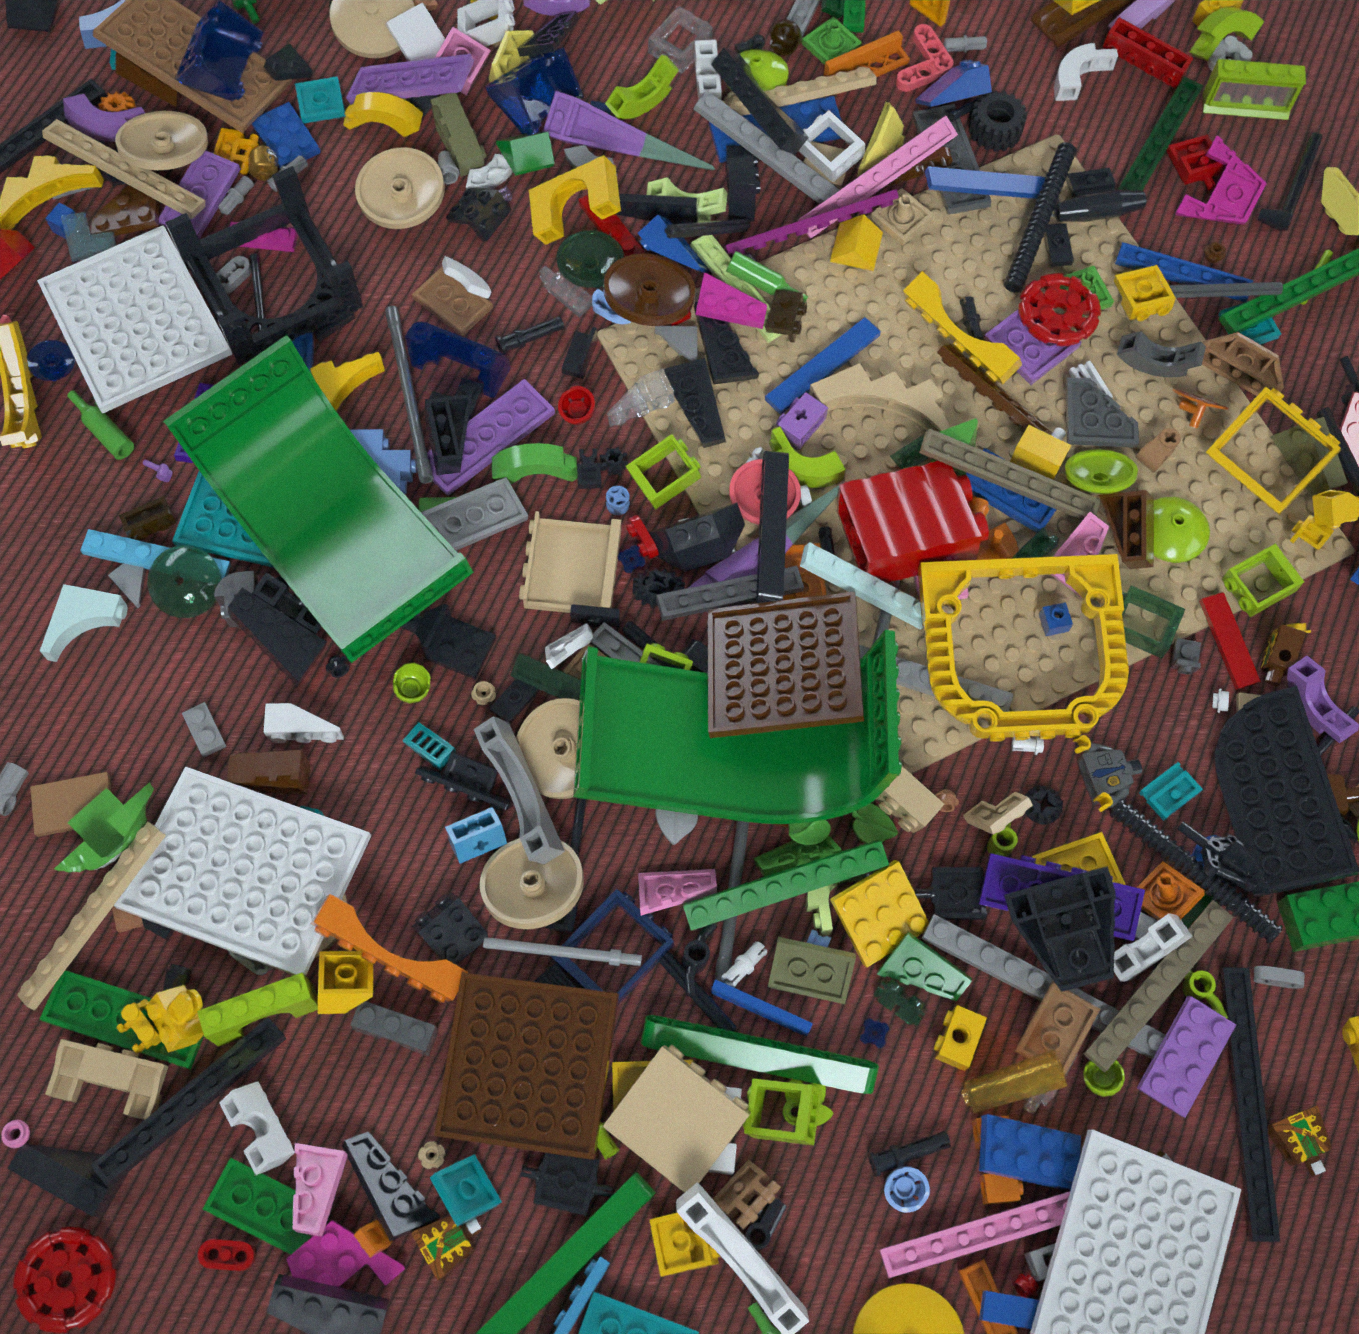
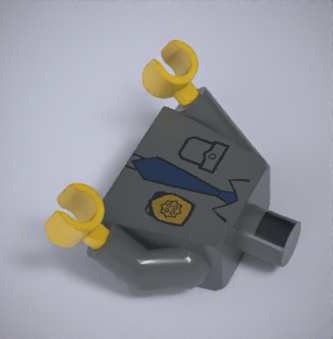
M1085 735L1073 739V742L1079 745L1075 749V753L1084 752L1076 762L1092 805L1100 803L1102 806L1098 809L1100 812L1116 806L1119 801L1125 799L1129 794V788L1134 783L1132 775L1142 773V765L1139 759L1126 761L1121 750H1114L1112 747L1091 742Z

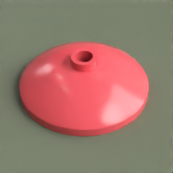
M763 459L753 460L742 465L734 473L729 486L731 503L738 502L743 518L758 525L760 519L759 498H761ZM790 469L788 472L787 519L796 511L801 497L799 481Z

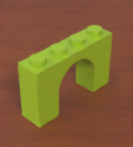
M302 972L197 1011L204 1037L220 1047L244 1038L242 1028L261 1018L280 1013H291L297 1018L318 1010V997L313 983Z

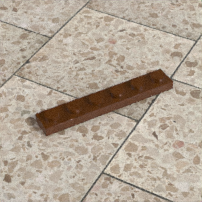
M951 344L942 345L937 353L942 357L941 360L944 364L954 367L959 372L960 378L966 382L970 381L976 386L975 390L980 395L990 398L993 401L992 405L999 411L1006 412L1013 424L1016 426L1021 425L1025 430L1030 425L1049 435L1053 433L1001 387L991 381L986 374L972 364Z

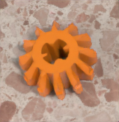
M117 90L112 95L108 93L107 98L101 97V103L98 104V109L106 112H120L136 108L132 97H129L126 92L120 94Z

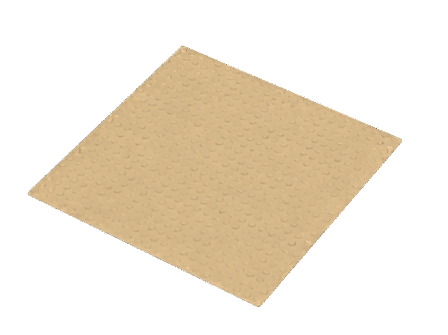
M1054 135L984 165L979 169L985 172L1046 177L1057 147L1064 140L1060 135ZM1076 157L1072 161L1068 174L1085 171ZM1066 181L1059 195V203L1075 198L1071 196ZM928 189L912 197L934 214L933 220L904 245H901L871 220L883 232L874 271L830 262L838 228L760 261V264L782 274L789 286L807 295L808 298L806 300V315L801 318V333L796 336L794 343L789 341V335H781L767 343L755 327L730 322L729 325L732 331L736 332L740 339V345L744 351H747L752 366L756 367L759 373L758 379L713 385L694 311V303L699 300L701 287L695 289L694 303L690 310L691 318L677 326H697V360L703 358L706 360L726 439L725 443L703 448L660 371L661 369L688 363L689 361L672 349L668 342L660 335L655 334V326L640 325L633 322L629 324L616 323L598 331L597 337L657 443L673 434L676 440L681 438L688 448L686 453L689 458L694 456L700 464L699 472L702 478L685 489L697 513L701 515L732 504L729 497V486L734 473L747 462L749 457L752 458L751 454L755 448L761 447L765 451H772L769 440H771L772 430L777 428L776 422L781 415L765 401V396L864 317L881 331L880 336L832 375L860 363L863 369L869 372L872 381L896 371L898 376L905 380L907 389L932 379L934 384L938 385L942 391L943 397L940 407L944 410L946 420L950 426H956L976 418L978 420L975 448L983 450L985 447L1010 462L1025 429L1021 425L1016 426L1013 424L1006 412L999 411L992 405L993 401L990 398L980 395L975 390V385L970 381H964L959 377V372L954 367H949L942 362V357L937 353L942 345L951 344L953 346L952 343L954 341L949 337L946 339L942 337L936 330L938 327L933 322L928 324L920 316L921 312L917 308L915 310L911 309L904 301L906 297L903 290L923 271L939 286L942 304L949 319L967 335V328L963 325L962 321L964 316L960 300L963 298L966 302L965 297H974L977 314L981 317L980 327L984 337L986 333L1018 310V304L1022 301L1020 299L1022 292H1010L1005 289L1003 283L1006 280L1037 199L990 195L992 200L991 207L948 215L939 191ZM1050 217L1048 225L1067 224L1074 259L1073 265L1050 267L1045 237H1043L1023 290L1031 281H1038L1043 275L1063 273V276L1095 266L1114 303L1112 307L1101 310V315L1098 317L1099 324L1094 333L1087 339H1081L1082 343L1077 350L1035 383L1030 385L1018 372H1015L1003 385L998 381L995 383L1051 432H1054L1055 428H1061L1066 432L1065 381L1067 377H1071L1068 372L1072 367L1077 368L1078 365H1085L1087 361H1091L1112 394V399L1121 406L1120 409L1129 418L1132 416L1138 422L1139 445L1137 448L1072 445L1054 480L1100 499L1099 495L1101 494L1086 492L1074 486L1065 475V465L1071 456L1082 451L1096 449L1115 451L1132 459L1138 468L1136 481L1130 487L1117 493L1147 490L1154 500L1163 497H1179L1188 500L1204 513L1210 527L1208 544L1196 558L1183 563H1171L1154 556V567L1129 569L1121 560L1105 509L1100 501L1096 517L1107 524L1109 528L1098 555L1118 554L1124 603L1122 618L1128 666L1173 645L1176 638L1185 639L1209 627L1199 602L1202 598L1224 592L1232 613L1235 614L1242 609L1239 607L1237 599L1225 588L1222 578L1230 568L1276 543L1302 579L1350 557L1355 550L1339 527L1333 529L1334 532L1320 550H1317L1300 537L1293 544L1290 542L1294 535L1291 531L1299 520L1304 522L1310 514L1314 516L1313 498L1309 491L1305 488L1278 515L1206 454V451L1250 404L1237 384L1204 365L1188 369L1187 376L1183 377L1153 376L1130 367L1117 356L1121 337L1139 331L1152 342L1164 347H1181L1205 341V338L1177 299H1175L1172 310L1165 316L1154 314L1144 321H1138L1137 319L1129 320L1121 305L1122 296L1114 283L1115 275L1134 270L1116 265L1115 262L1122 242L1139 246L1121 220L1115 217L1089 222H1058L1056 217ZM754 286L771 307L774 296ZM1044 288L1040 289L1044 294L1046 290ZM1061 308L1053 309L1057 314L1065 313ZM1074 327L1071 328L1072 331L1077 332V330ZM965 351L961 353L967 359L970 357ZM980 365L978 368L985 374L986 370ZM1175 388L1208 399L1229 409L1224 410L1207 406L1198 428L1191 427L1189 423L1193 414L1180 409L1179 405L1183 400L1195 405L1198 403L1178 395L1172 389ZM853 406L827 412L826 420L799 451L793 448L798 454L810 458L821 457L836 451L846 469L842 482L823 488L808 487L812 502L843 482L867 479L878 474L896 472L908 467L923 466L931 463V457L919 453L926 430L905 416L875 407ZM790 408L783 414L786 415L790 411ZM1256 411L1220 452L1277 500L1282 502L1301 480L1271 439V436H1273L1272 432ZM1166 428L1177 430L1181 436L1180 443L1162 466L1152 473L1136 458V455L1162 430ZM1066 432L1064 438L1062 439V441H1064V442H1066V443H1067V432ZM676 451L666 456L677 478H680L689 471ZM837 496L793 545L808 544L809 542L820 543L819 528L829 526L832 529L835 556L858 568L837 513ZM800 502L793 515L803 509ZM989 504V511L985 517L989 530L1006 522L1017 542L1019 558L1053 557L1083 521L1057 510L1039 535ZM744 519L745 527L735 545L736 551L759 537L758 524ZM1175 520L1177 524L1181 525V522ZM1264 563L1238 576L1257 602L1283 589ZM1051 574L1038 575L1034 578H1024L1023 575L1014 576V578L1000 579L999 577L972 578L967 588L968 598L959 599L962 604L961 612L957 620L951 624L957 676L1013 693L1009 712L1042 710L1099 681L1100 666L1094 620L1086 617L1081 611L1083 598H1080ZM914 577L900 580L899 590L919 600ZM825 580L827 595L848 592ZM856 596L859 645L871 648L880 608ZM1090 600L1093 606L1101 607L1098 601ZM1066 602L1073 623L1070 631L1045 637L1039 618L1042 607ZM942 607V610L945 613H953V609L951 607ZM892 615L888 630L895 631V641L898 642L896 657L927 666L924 628L920 630ZM897 685L900 691L897 702V712H900L898 736L901 737L899 760L910 774L983 739L973 736L969 730V724L956 720L955 717L940 706L935 696ZM985 719L977 720L982 728L989 727Z

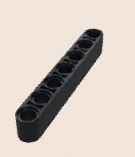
M764 451L756 603L783 600L789 453Z

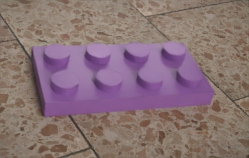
M206 150L197 160L191 163L178 185L205 200L206 207L193 219H190L198 239L201 238L217 211L218 205L224 199L241 170L239 164ZM166 205L159 217V225H164L167 228L165 222L182 214Z
M1187 996L1139 1082L1137 1089L1181 1117L1186 1118L1236 1024L1192 996Z

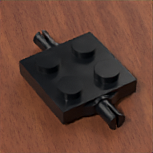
M932 867V883L930 888H915L914 890L917 898H930L933 905V915L935 914L944 920H985L987 918L986 906L978 904L984 880L983 867Z
M545 1153L544 1160L539 1169L523 1165L520 1177L536 1180L533 1204L587 1216L590 1202L595 1194L611 1198L612 1193L610 1192L613 1190V1186L597 1183V1171L600 1162L597 1159L592 1160Z

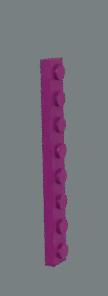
M897 189L725 245V252L727 254L732 253V256L735 251L744 254L745 248L753 246V249L757 250L766 247L767 241L774 239L775 243L787 240V235L794 232L796 236L809 233V227L816 225L817 229L830 226L829 221L838 218V222L851 219V214L858 211L860 215L873 211L872 207L879 204L881 208L894 205L893 200L899 198Z

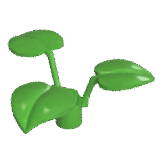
M868 804L858 811L852 812V816L856 818L852 825L853 831L857 838L864 843L878 839L883 842L898 834L892 820L874 804ZM826 820L789 824V836L795 842L803 845H815L823 842L831 830L830 824Z

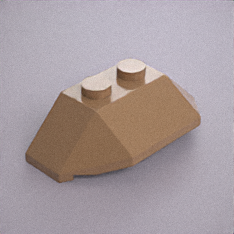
M1239 332L1202 342L1206 346L1202 365L1256 396L1265 387L1270 390L1275 388L1279 392L1283 390L1279 355Z

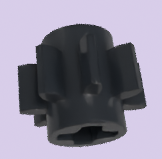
M619 447L616 449L606 448V454L600 455V462H602L601 471L606 470L609 473V477L612 475L622 476V470L627 469L626 465H628L626 461L627 453H622Z

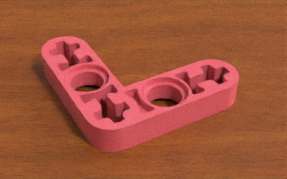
M927 24L916 26L913 35V41L926 61L903 69L898 73L896 86L901 91L908 92L937 81L953 67V59L933 29ZM935 48L938 52L930 53L928 49ZM926 70L930 75L922 76L919 72Z

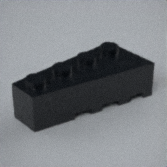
M243 587L228 606L227 615L259 646L264 654L268 655L281 672H284L298 688L324 651L326 641Z
M279 1273L273 1286L266 1313L307 1334H381L389 1299Z

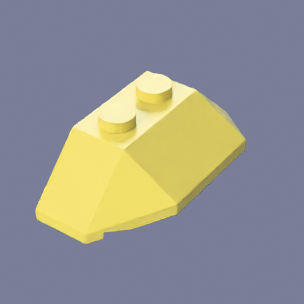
M531 30L506 31L491 66L489 82L508 112L513 111L535 57L529 58V56L520 57L517 50L520 45L534 35Z
M888 102L884 105L859 166L857 178L904 144L905 136L902 135L904 125L895 108Z
M1327 167L1324 170L1321 203L1326 208L1325 212L1329 217L1337 221L1339 224L1338 228L1345 235H1359V193L1339 168Z

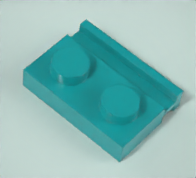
M1179 762L1139 792L1163 821L1203 790L1192 776L1180 767L1181 764Z

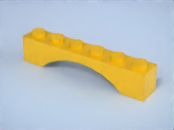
M923 271L903 290L906 297L905 303L913 310L917 308L921 312L920 316L928 324L933 322L938 327L936 330L942 337L952 339L954 341L952 343L953 346L960 353L965 351L970 356L968 359L977 368L981 365L986 370V376L994 383L998 381L1003 385L1022 366L1020 357L1004 343H991L979 340L960 330L949 319L944 310L939 286Z
M1327 490L1312 496L1315 524L1325 525L1328 529L1340 527L1344 522L1356 521L1359 517V496L1356 497L1349 492Z

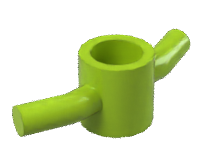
M1011 822L1006 825L1003 831L991 835L987 843L989 853L1005 857L1011 854L1017 844V835L1010 828ZM997 839L1004 840L1008 847L1001 846Z
M1190 970L1184 977L1185 981L1182 987L1185 996H1192L1198 1001L1205 999L1210 1004L1212 1010L1228 1019L1220 1000L1213 993L1216 987L1213 976L1206 971L1193 973ZM1194 980L1202 982L1204 993L1196 990Z

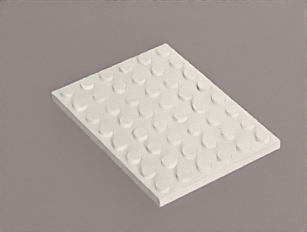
M164 225L37 280L102 414L232 355L229 345Z
M185 767L155 824L166 835L114 906L117 909L289 974L296 975L303 972L306 976L324 938L314 931L315 926L311 925V922L327 895L332 894L342 900L371 838V834L345 823Z
M1088 1130L1030 1334H1205L1241 1189L1095 1130Z

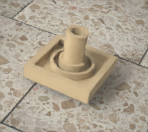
M901 188L897 191L899 198L893 200L894 205L885 208L878 207L871 213L870 219L901 245H904L933 220L934 214Z

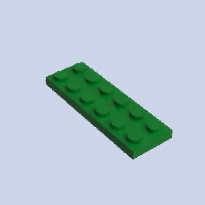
M65 970L55 983L39 1020L133 1051L132 1047L135 1044L140 1045L142 1041L132 1028L123 1033L118 1031L117 1026L121 1023L124 1025L127 1022L122 1018L121 1012L125 1006L131 1005L133 1002L138 1004L144 999H147L149 1002L152 998ZM144 1009L142 1011L143 1014L146 1016V1018L158 1032L153 1020L149 1018L148 1012ZM204 1035L196 1044L169 1053L162 1042L156 1046L152 1045L148 1049L145 1048L139 1053L191 1070Z

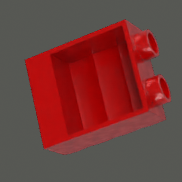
M935 461L923 466L908 467L896 472L878 474L867 479L852 480L839 485L837 513L859 569L886 583L918 576L921 562L977 560L981 541L988 540L989 528L982 512L972 514L968 502H971L973 497L968 476L966 474L956 476L953 467L943 462Z

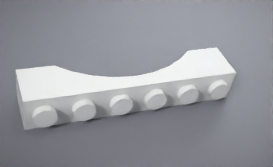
M698 1182L676 1200L677 1212L696 1234L710 1244L731 1266L782 1334H795L809 1322L806 1307Z

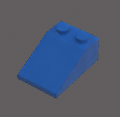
M972 60L959 62L960 66L952 67L915 99L916 103L932 107L992 92L989 65L981 64L980 61L972 62Z
M657 215L638 232L642 238L640 243L647 251L651 250L653 253L656 252L703 273L710 271L683 237L667 238L664 230L668 225L672 224L669 219Z

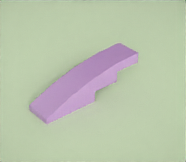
M1136 0L1108 25V29L1112 28L1119 17L1142 29L1152 18L1155 20L1175 0Z

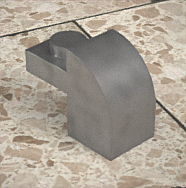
M254 571L229 574L218 583L215 589L214 597L220 606L221 617L226 620L229 627L239 626L227 615L228 606L242 587L251 593L254 591L259 583Z

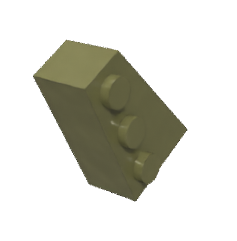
M447 93L431 99L435 129L447 152L451 154L459 170V175L462 177L468 175L470 169L484 167L485 150L482 145L479 146L476 133L469 124L457 94Z
M1325 418L1315 419L1321 426L1319 430L1327 436L1330 432ZM1298 425L1271 436V439L1300 480L1329 452L1328 449ZM1338 454L1306 487L1311 496L1348 483Z

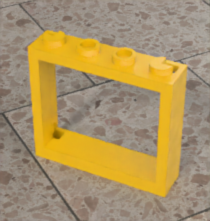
M1265 387L1206 451V454L1280 515L1341 451V448L1338 446L1340 442L1332 434L1329 433L1326 436L1319 430L1321 426L1315 420L1310 418L1307 421L1301 416L1303 411L1294 403L1288 405L1282 400L1284 398L1282 393L1275 388L1270 390ZM1267 400L1329 450L1282 502L1277 500L1220 452Z

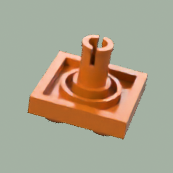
M1164 861L1137 887L1145 890L1141 909L1157 921L1167 914L1178 915L1181 920L1205 895L1202 888Z

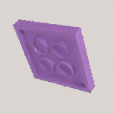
M1018 310L984 335V341L1004 343L1020 357L1022 366L1016 372L1030 385L1077 350L1082 343L1080 341L1072 346L1061 347L1056 346L1054 343L1048 342L1046 344L1037 340L1028 333L1029 329L1027 326H1023ZM1038 318V320L1035 321L1036 324H1037V323H1040V324L1042 323V322L1039 320V318Z

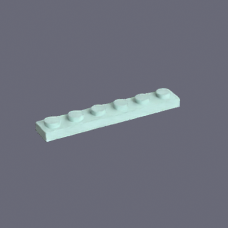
M810 542L804 546L800 567L848 592L855 591L857 597L920 630L924 628L922 626L920 600Z

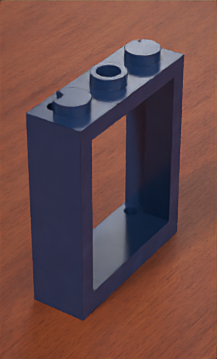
M616 889L562 946L577 948L617 905L661 945L617 992L619 994V1005L659 963L660 958L674 947V941L672 940L673 935L664 926L659 928L653 922L654 917L650 913L640 915V909L634 905L636 901L631 895L627 894L626 891L621 893ZM551 956L553 963H556L581 989L603 991L569 958Z

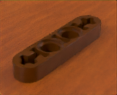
M940 147L916 164L926 163L925 165H914L883 188L925 175V170L928 166L949 167L953 162L951 150L948 147Z

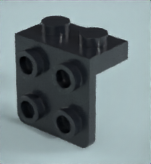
M469 188L464 191L458 203L450 209L446 219L451 223L470 225L479 239L487 242L512 209L498 190Z
M453 893L444 894L438 898L435 906L430 911L421 913L415 919L416 923L411 926L426 941L440 960L446 959L455 965H458L481 945L485 937L488 938V933L460 898Z

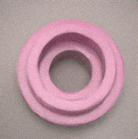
M13 1120L6 1124L1 1136L3 1143L10 1148L23 1146L30 1137L28 1124L21 1120ZM16 1130H20L21 1134L19 1138L14 1139V1132Z

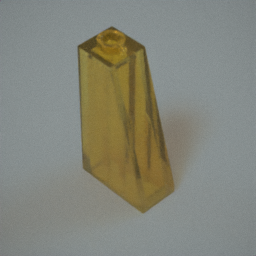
M1053 1049L965 1081V1090L961 1091L966 1106H971L973 1112L976 1113L1066 1087L1067 1080L1057 1052Z

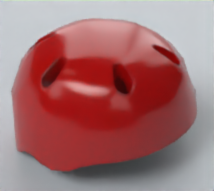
M582 386L571 387L561 395L558 402V411L561 417L569 424L579 425L586 423L595 412L594 396L588 389Z

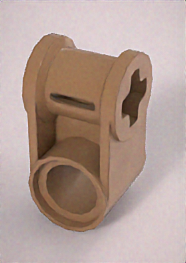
M1173 428L1162 430L1161 433L1139 451L1136 458L1154 473L1173 454L1175 448L1180 443L1181 436L1179 432Z

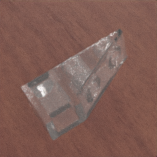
M663 368L641 376L607 412L610 427L622 425L629 419L643 417L650 411L658 408L664 409L671 403H674V392Z

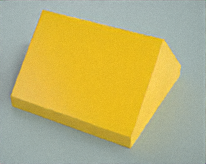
M864 214L839 223L830 262L874 271L883 232Z
M1028 425L1014 450L1010 462L1054 480L1072 445Z

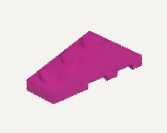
M704 272L695 315L763 329L767 310L766 304Z

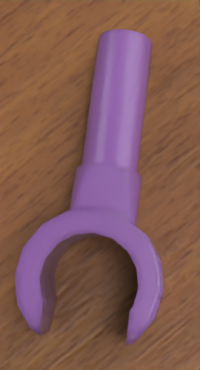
M146 459L143 461V465L157 471L156 477L164 482L170 481L173 472L169 470L166 464L156 465Z

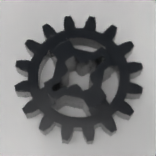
M654 568L653 571L645 569V574L639 572L637 578L633 579L632 594L635 595L636 601L642 600L641 605L648 603L650 608L653 609L655 605L658 606L656 600L658 594L685 589V582H682L681 576L675 577L676 572L667 573L665 568L662 571H659L657 568Z

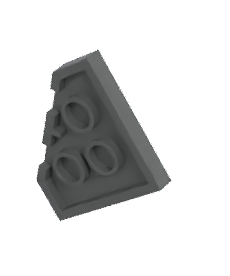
M1067 377L1065 381L1067 443L1071 445L1137 448L1139 445L1138 422L1132 416L1129 418L1120 409L1121 406L1108 394L1105 396L1096 387L1097 384L1092 379Z

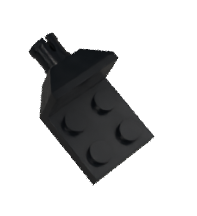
M446 604L426 611L424 617L416 615L400 627L403 630L415 633L428 661L474 680L477 679L497 639L493 633L451 617L449 605Z

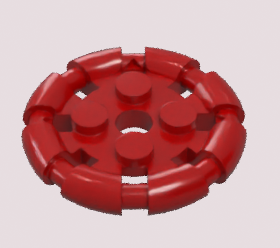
M1063 273L1043 275L1038 281H1031L1020 296L1022 300L1018 304L1020 320L1023 326H1027L1029 329L1028 333L1043 343H1054L1056 346L1061 347L1078 344L1081 339L1090 337L1098 327V317L1101 315L1100 301L1096 293L1093 294L1087 287L1083 286L1081 279L1075 276L1070 278L1063 276ZM1060 285L1068 286V290L1060 289ZM1044 288L1046 290L1043 294L1040 289ZM1061 308L1065 313L1057 314L1053 309ZM1038 318H1039V320H1040L1042 323H1041V324H1040V323H1037V324H1036L1035 321L1038 320ZM1074 327L1077 330V332L1072 331L1071 328Z
M67 1226L61 1227L60 1231L54 1233L48 1231L28 1246L26 1256L23 1260H19L16 1266L13 1289L17 1291L18 1299L15 1300L16 1305L22 1316L30 1324L34 1322L40 1326V1330L50 1333H67L71 1328L78 1327L80 1329L86 1326L104 1310L102 1308L107 1298H111L114 1291L116 1269H113L112 1265L113 1254L109 1246L99 1235L95 1237L89 1233L90 1230L82 1227ZM64 1242L65 1250H56V1243ZM83 1244L89 1247L86 1255L79 1252ZM38 1257L45 1260L39 1269L32 1266ZM100 1264L102 1273L94 1276L92 1266ZM69 1271L73 1277L72 1283L68 1287L63 1288L59 1283V1278L63 1272ZM34 1284L37 1294L30 1296L28 1286ZM94 1289L97 1292V1295L95 1296L94 1300L91 1301L87 1298ZM45 1305L52 1307L48 1315L41 1312ZM75 1306V1315L68 1317L67 1308Z

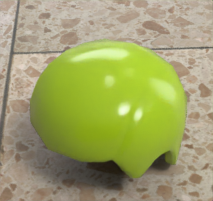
M417 663L402 665L397 669L393 678V691L396 697L407 703L420 702L429 692L430 674L424 666Z
M1091 1060L1085 1065L1084 1081L1092 1093L1102 1097L1113 1096L1123 1087L1125 1081L1124 1069L1117 1060L1106 1072H1103Z

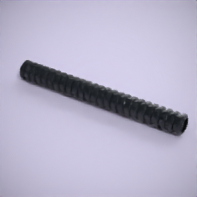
M1062 142L1057 147L1031 217L1022 235V240L1019 243L1020 245L1017 248L1008 275L1003 283L1005 289L1010 292H1022L1023 286L1026 283L1044 233L1048 227L1050 217L1053 214L1064 182L1068 176L1070 166L1077 153L1076 147L1071 143Z
M1125 799L1119 801L1110 811L1111 818L1115 817L1117 823H1123L1122 827H1128V831L1130 833L1134 832L1136 838L1140 837L1142 839L1141 842L1143 844L1147 843L1149 849H1155L1154 853H1160V857L1162 859L1166 858L1168 864L1172 863L1175 870L1178 868L1182 875L1186 874V878L1192 879L1193 883L1198 884L1200 888L1204 889L1206 895H1212V900H1218L1219 905H1224L1227 912H1233V917L1238 916L1240 922L1244 921L1247 928L1251 927L1253 929V933L1257 932L1260 934L1259 938L1262 939L1264 937L1267 944L1272 943L1282 932L1283 926L1281 924L1279 926L1275 924L1276 920H1270L1269 915H1264L1261 908H1255V903L1250 904L1249 899H1244L1241 892H1235V887L1230 888L1228 882L1224 883L1221 876L1217 877L1214 875L1211 877L1206 875L1203 871L1204 866L1201 860L1198 862L1195 855H1189L1190 851H1184V847L1182 845L1178 846L1176 840L1172 841L1170 835H1164V830L1159 831L1156 824L1152 825V821L1150 819L1146 820L1144 814H1138L1139 810H1133V806L1131 804L1127 805Z

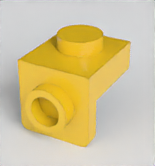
M1310 514L1304 522L1299 520L1291 531L1294 535L1290 542L1294 544L1298 537H1300L1317 550H1320L1334 530L1326 528L1325 525L1315 524L1314 516Z

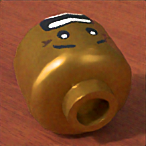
M258 146L250 151L248 156L249 173L260 181L270 179L278 171L277 154L267 146Z

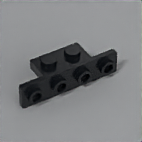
M451 752L444 773L426 766L416 768L415 774L420 775L421 780L431 784H435V782L443 784L444 789L450 792L458 793L460 791L466 793L467 798L476 802L483 800L491 803L490 807H493V809L504 811L514 805L512 800L492 793L499 774L495 767L458 752Z

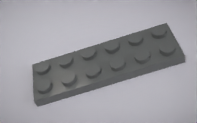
M955 104L913 112L912 119L917 133L920 134L944 116L948 118V114L956 110ZM958 118L951 122L958 135L941 146L948 147L953 158L952 164L946 168L980 171L962 122ZM939 191L948 215L991 207L992 200L990 195Z

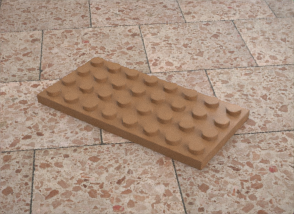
M126 0L93 30V37L241 133L292 83V79L275 81L264 68L266 59L175 0Z

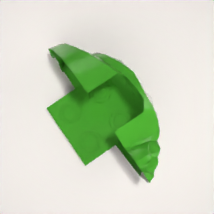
M150 782L124 805L106 788L67 823L85 842L79 845L54 869L65 872H81L85 869L98 870L116 861L122 852L128 849L135 839L137 832L147 823L146 805L154 791Z

